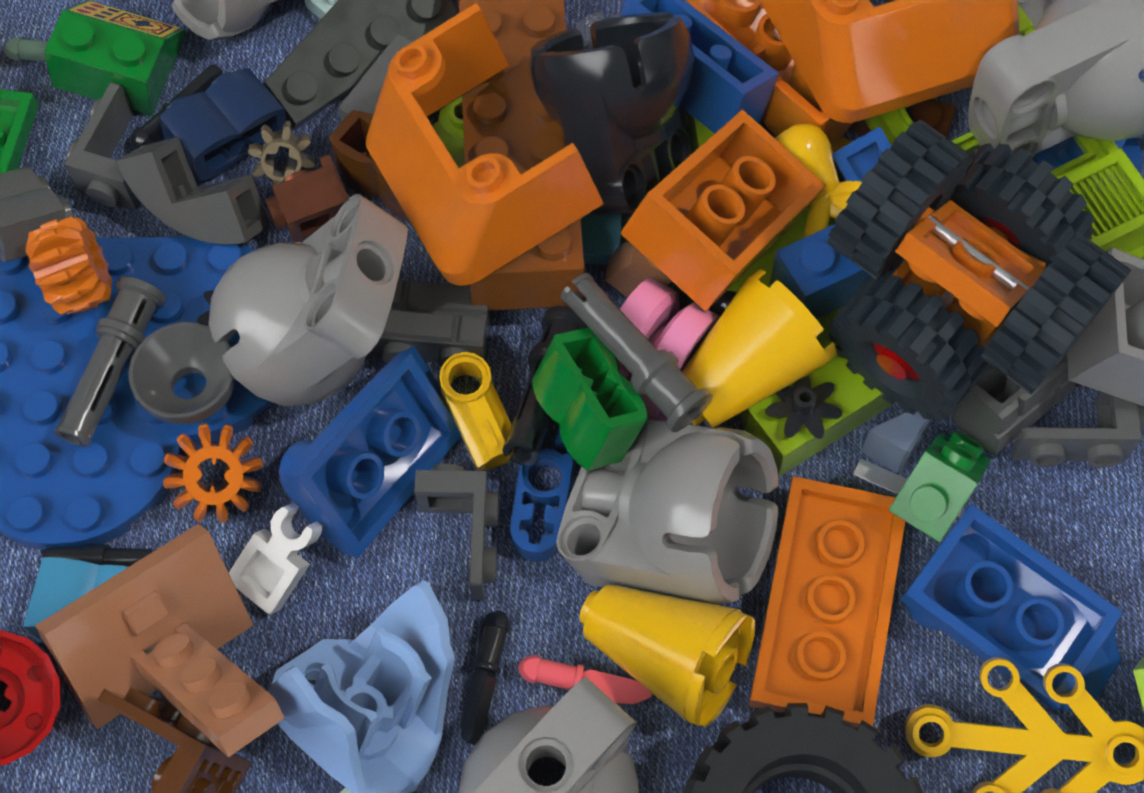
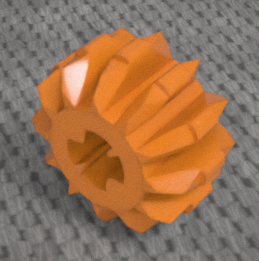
M68 217L61 220L57 218L40 225V228L29 232L25 252L30 259L28 267L36 279L35 285L39 286L43 292L44 300L51 304L56 312L60 315L85 312L98 307L99 303L110 299L113 280L108 272L109 264L104 258L103 247L99 246L94 232L88 229L83 220L79 217Z
M203 423L198 427V434L201 440V444L198 446L185 433H181L177 437V442L188 454L187 457L176 453L166 454L164 463L170 467L183 470V472L164 477L163 486L170 489L185 486L186 489L176 496L173 505L177 509H181L193 498L197 500L193 517L195 520L202 521L204 519L207 505H216V517L219 522H224L228 520V509L225 502L231 500L237 509L245 512L250 507L247 498L239 491L240 488L251 492L261 491L262 482L254 477L243 475V473L259 470L263 467V461L261 457L240 459L253 445V441L249 436L240 439L232 448L228 445L233 435V427L231 425L225 424L222 427L219 441H211L210 427L207 423ZM212 458L213 465L216 464L217 459L227 463L224 469L226 482L219 486H215L214 480H211L210 486L202 483L200 479L203 475V468L200 463L204 460Z

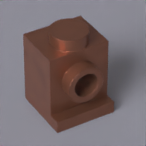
M330 154L319 158L322 168L312 172L300 170L288 175L283 179L282 183L272 186L275 196L265 199L276 229L279 230L287 227L293 243L304 241L336 216L343 204L349 199Z

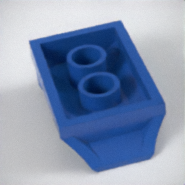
M414 345L405 351L401 350L314 441L302 440L296 442L288 448L281 460L279 476L284 491L299 506L298 509L310 524L318 521L323 525L321 536L343 554L355 558L360 557L414 493L416 470H431L461 437L452 415L442 401L440 385Z
M972 503L965 509L942 539L900 599V601L906 604L910 616L919 625L929 630L943 631L983 661L993 657L1008 659L1017 668L1020 682L1027 691L1055 711H1072L1068 704L1056 702L1045 691L1043 677L1049 667L1058 663L1073 666L1083 676L1086 691L1096 700L1122 661L1117 646L1116 630L1117 622L1124 612ZM993 667L997 671L1002 673L1004 676L1011 679V673L1007 667ZM1068 672L1057 674L1052 682L1053 690L1062 695L1070 693L1075 686V679Z

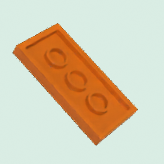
M795 476L792 477L748 706L760 709L770 706L774 712L782 713L785 711L788 703H807L808 713L819 715L822 714L826 706L845 711L842 722L856 729L862 720L873 726L905 527V520L889 511L896 497Z

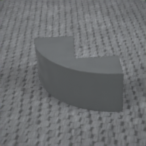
M179 137L143 145L116 160L123 178L139 201L159 220L186 236L208 243L239 244L246 243L270 225L252 175L197 187Z

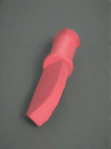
M541 655L526 656L518 665L521 677L532 684L538 682L570 690L581 679L587 677L618 704L633 705L647 700L653 695L637 680L591 669L583 671L584 666L578 664L576 667L540 658Z

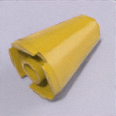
M762 269L755 270L746 279L682 371L698 389L706 388L713 396L708 407L691 425L698 426L704 422L709 428H715L828 364L837 356L833 342L823 349L815 338L824 330L818 320L778 280L769 287L763 284L766 271Z
M607 584L600 591H592L586 598L579 617L580 622L584 624V637L686 722L703 727L710 726L731 699L737 684L729 680L735 669L736 662L746 667L755 636L754 618L743 613L740 609L614 584Z

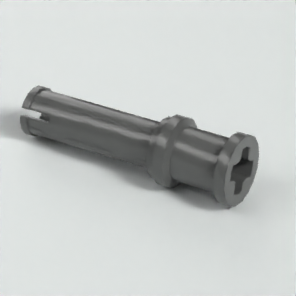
M589 273L581 274L573 279L571 282L583 293L587 300L580 292H574L569 286H566L561 293V300L568 304L632 374L630 381L636 393L640 396L647 395L668 418L666 425L673 433L691 424L711 403L712 394L706 388L698 389L678 368L679 359L672 351H667L666 349L658 351L593 281L594 279Z
M121 276L118 279L115 287L119 293L107 318H101L95 327L97 331L96 336L99 338V341L83 375L79 379L75 392L59 425L54 430L58 437L71 444L90 447L91 439L114 394L131 354L135 353L137 347L146 338L144 333L155 310L161 309L166 302V296L162 291L140 279L129 276Z

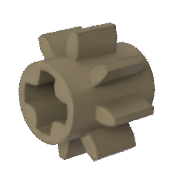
M290 121L285 122L283 130L274 132L267 125H263L261 128L262 138L264 139L263 145L258 143L249 145L248 154L261 158V162L257 163L254 167L253 176L256 178L266 174L273 180V186L280 184L288 175L300 171L301 167L314 168L315 157L302 153V150L311 143V136L305 134L298 138L291 132ZM279 146L289 148V157L286 159L285 165L275 163V154Z

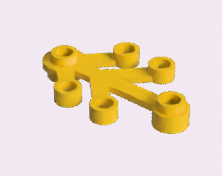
M993 657L986 660L980 668L979 679L989 694L1002 698L1027 729L953 721L945 709L934 704H924L914 708L905 721V735L910 747L916 753L925 757L942 756L951 747L1024 755L992 782L985 781L976 785L971 793H1022L1063 759L1088 763L1059 789L1049 788L1040 793H1096L1109 781L1121 785H1131L1144 779V728L1128 720L1113 721L1086 691L1081 673L1073 666L1065 663L1054 664L1047 669L1043 677L1044 689L1056 702L1068 704L1091 735L1064 733L1021 684L1019 672L1013 663L1003 657ZM1005 666L1010 670L1011 679L1005 687L996 688L988 683V673L993 667ZM1068 672L1075 679L1073 690L1063 695L1056 693L1052 687L1054 677L1059 673ZM927 722L939 724L943 728L941 739L936 743H926L921 740L919 730L923 724ZM1124 742L1133 744L1136 753L1131 762L1119 764L1114 761L1113 751L1117 745Z

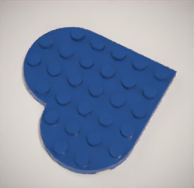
M191 237L96 238L99 246L103 247L104 258L109 264L108 272L113 280L110 299L99 303L98 307L85 312L63 315L56 312L52 305L44 300L43 292L39 286L35 285L36 279L28 267L30 263L28 256L8 262L0 260V534L18 544L39 550L64 546L85 547L86 544H104L130 531V524L140 518L154 504L159 506L171 489L164 488L163 479L170 474L179 473L180 469L165 464L164 458L167 453L185 456V451L177 442V437L181 433L188 435L196 444L201 443L198 434L200 424L207 423L209 425L211 441L219 440L221 429L225 424L233 427V435L255 424L253 419L265 411L273 402L257 397L237 380L229 400L212 416L190 424H170L158 420L140 405L132 392L128 374L130 362L134 355L131 354L114 394L91 439L90 447L71 444L54 433L99 341V338L96 336L97 331L95 327L101 318H107L119 293L115 285L121 276H129L145 281L155 286L166 296L164 306L161 309L155 310L144 333V336L148 337L156 330L170 324L181 322L198 323V317L210 310V305L204 298V292L214 291L228 267L240 257L255 249L241 243L215 244ZM236 332L230 340H226L230 348L239 342L240 336ZM197 373L184 375L175 385V395L183 399H191L198 396L206 386V378Z

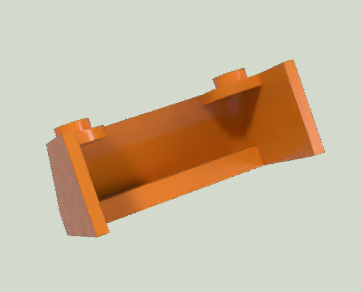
M762 0L763 7L821 110L831 119L842 123L858 122L972 87L983 56L1004 39L1020 35L1018 0H896L875 7L872 6L869 0Z
M477 3L413 41L395 54L389 64L366 136V147L436 267L449 283L458 286L471 285L480 281L604 204L578 149L573 143L523 174L519 173L508 157L497 153L481 155L458 168L427 116L509 66Z

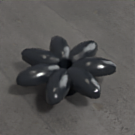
M807 375L795 382L794 389L791 386H787L776 392V396L782 401L768 406L765 414L770 418L777 419L788 417L784 428L786 438L794 437L804 423L811 435L817 439H822L825 432L820 418L827 420L838 419L842 416V411L833 404L824 402L834 391V384L826 382L811 389V381Z

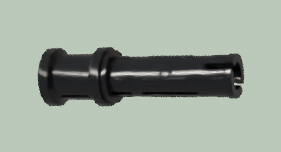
M555 306L545 311L541 320L543 333L540 342L532 346L529 353L530 378L524 389L510 433L502 448L503 454L505 456L511 455L509 460L516 464L529 466L538 462L543 441L552 420L537 401L532 385V379L551 341L556 334L588 328L570 307Z

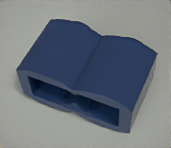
M243 68L220 75L205 92L177 98L159 116L164 139L179 137L190 169L199 181L207 180L223 173L236 164L243 156L250 155L248 154L250 144L258 143L263 145L264 139L261 134L263 125H267L274 132L283 130V125L286 122L285 109L250 68Z

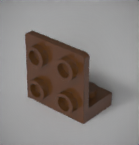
M130 686L125 696L104 688L98 698V701L178 745L173 756L165 759L155 772L151 783L152 793H236L252 764L251 761L236 753L228 758L171 703L159 697L154 698Z

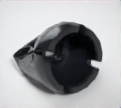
M666 12L632 14L592 23L590 33L593 49L584 50L582 33L573 28L542 39L530 49L529 69L534 90L549 116L562 126L566 146L573 143L578 149L604 203L587 215L634 213L646 194L691 155V143L688 133L682 125L679 106L691 84L694 52L690 33L679 16L674 17Z

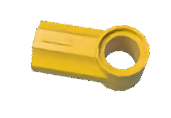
M461 352L452 355L441 367L439 376L441 398L446 408L452 414L476 470H492L509 463L511 455L505 456L502 448L510 433L512 424L491 381V372L488 364L475 353ZM463 375L472 376L481 384L477 391L467 395L457 393L450 385L454 379Z

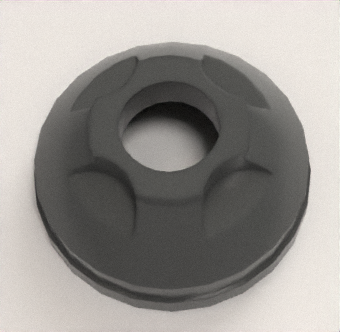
M181 322L156 330L137 347L130 362L128 372L129 384L136 400L149 414L158 420L170 424H190L212 416L229 400L236 384V379L224 364L222 357L231 349L227 341L215 343L210 327L199 323ZM197 373L204 376L207 381L206 386L198 396L191 399H183L175 395V385L184 375Z

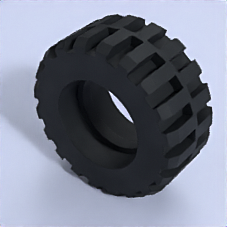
M788 703L785 711L782 713L774 714L773 710L768 706L751 712L749 720L744 724L740 725L734 721L723 729L713 746H706L697 759L690 779L687 780L684 793H754L764 783L782 777L809 779L827 787L834 793H923L917 777L906 779L900 767L906 759L893 744L885 751L873 740L878 730L864 720L861 721L856 729L842 722L845 711L826 706L822 714L819 715L808 713L807 703Z

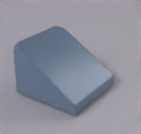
M918 411L914 415L905 412L872 428L867 435L862 452L896 473L899 470L902 472L932 420L923 419Z

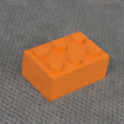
M742 109L646 194L620 234L706 312L796 223L826 187V184Z

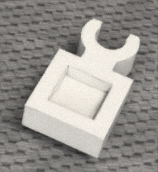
M295 503L284 506L276 511L271 520V533L266 529H262L252 535L229 572L236 589L269 615L281 610L310 565L297 554L298 551L316 542L323 528V525L316 521L307 525L301 535L296 533L291 524L292 517L299 508Z

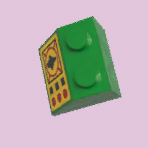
M86 0L62 10L43 52L52 87L97 100L103 97L111 82L121 84L124 87L133 111L152 116L185 39L186 29L91 0Z

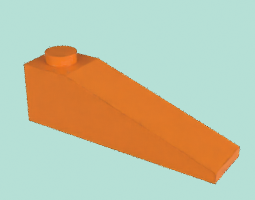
M685 0L779 73L762 119L763 123L774 135L778 136L783 131L797 124L811 123L820 127L826 134L830 144L843 136L853 124L835 121L821 110L763 7L762 0Z

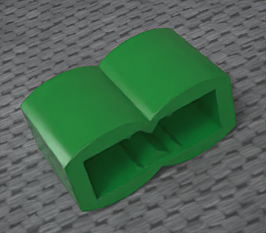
M589 327L554 336L532 379L533 391L537 401L543 410L560 424V435L564 446L572 458L585 470L590 471L622 462L647 421V411L641 396L632 388V384L618 373L614 354Z

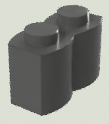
M27 166L0 173V260L8 262L28 256L25 248L30 231L38 229L41 224L57 218L61 220L73 217L71 207L66 198H58L51 190L47 179L44 176L37 177L34 171Z

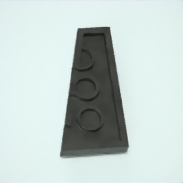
M338 0L269 76L264 86L283 106L287 120L291 122L294 129H297L349 94L397 34L415 41L456 16L459 12L450 0Z

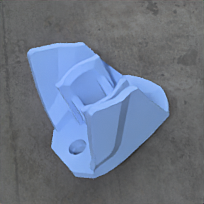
M425 580L415 584L390 604L355 640L323 639L275 671L268 693L276 699L284 716V719L277 724L323 770L352 793L414 792L427 775L436 757L442 738L448 688L455 655L450 645L448 619L430 584ZM308 680L316 681L315 685L309 683Z

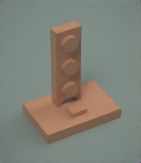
M199 524L35 625L84 714L97 730L121 714L98 701L103 689L105 688L125 696L130 686L148 695L157 690L228 758L284 719L276 699L217 650L252 627L253 623L209 531Z

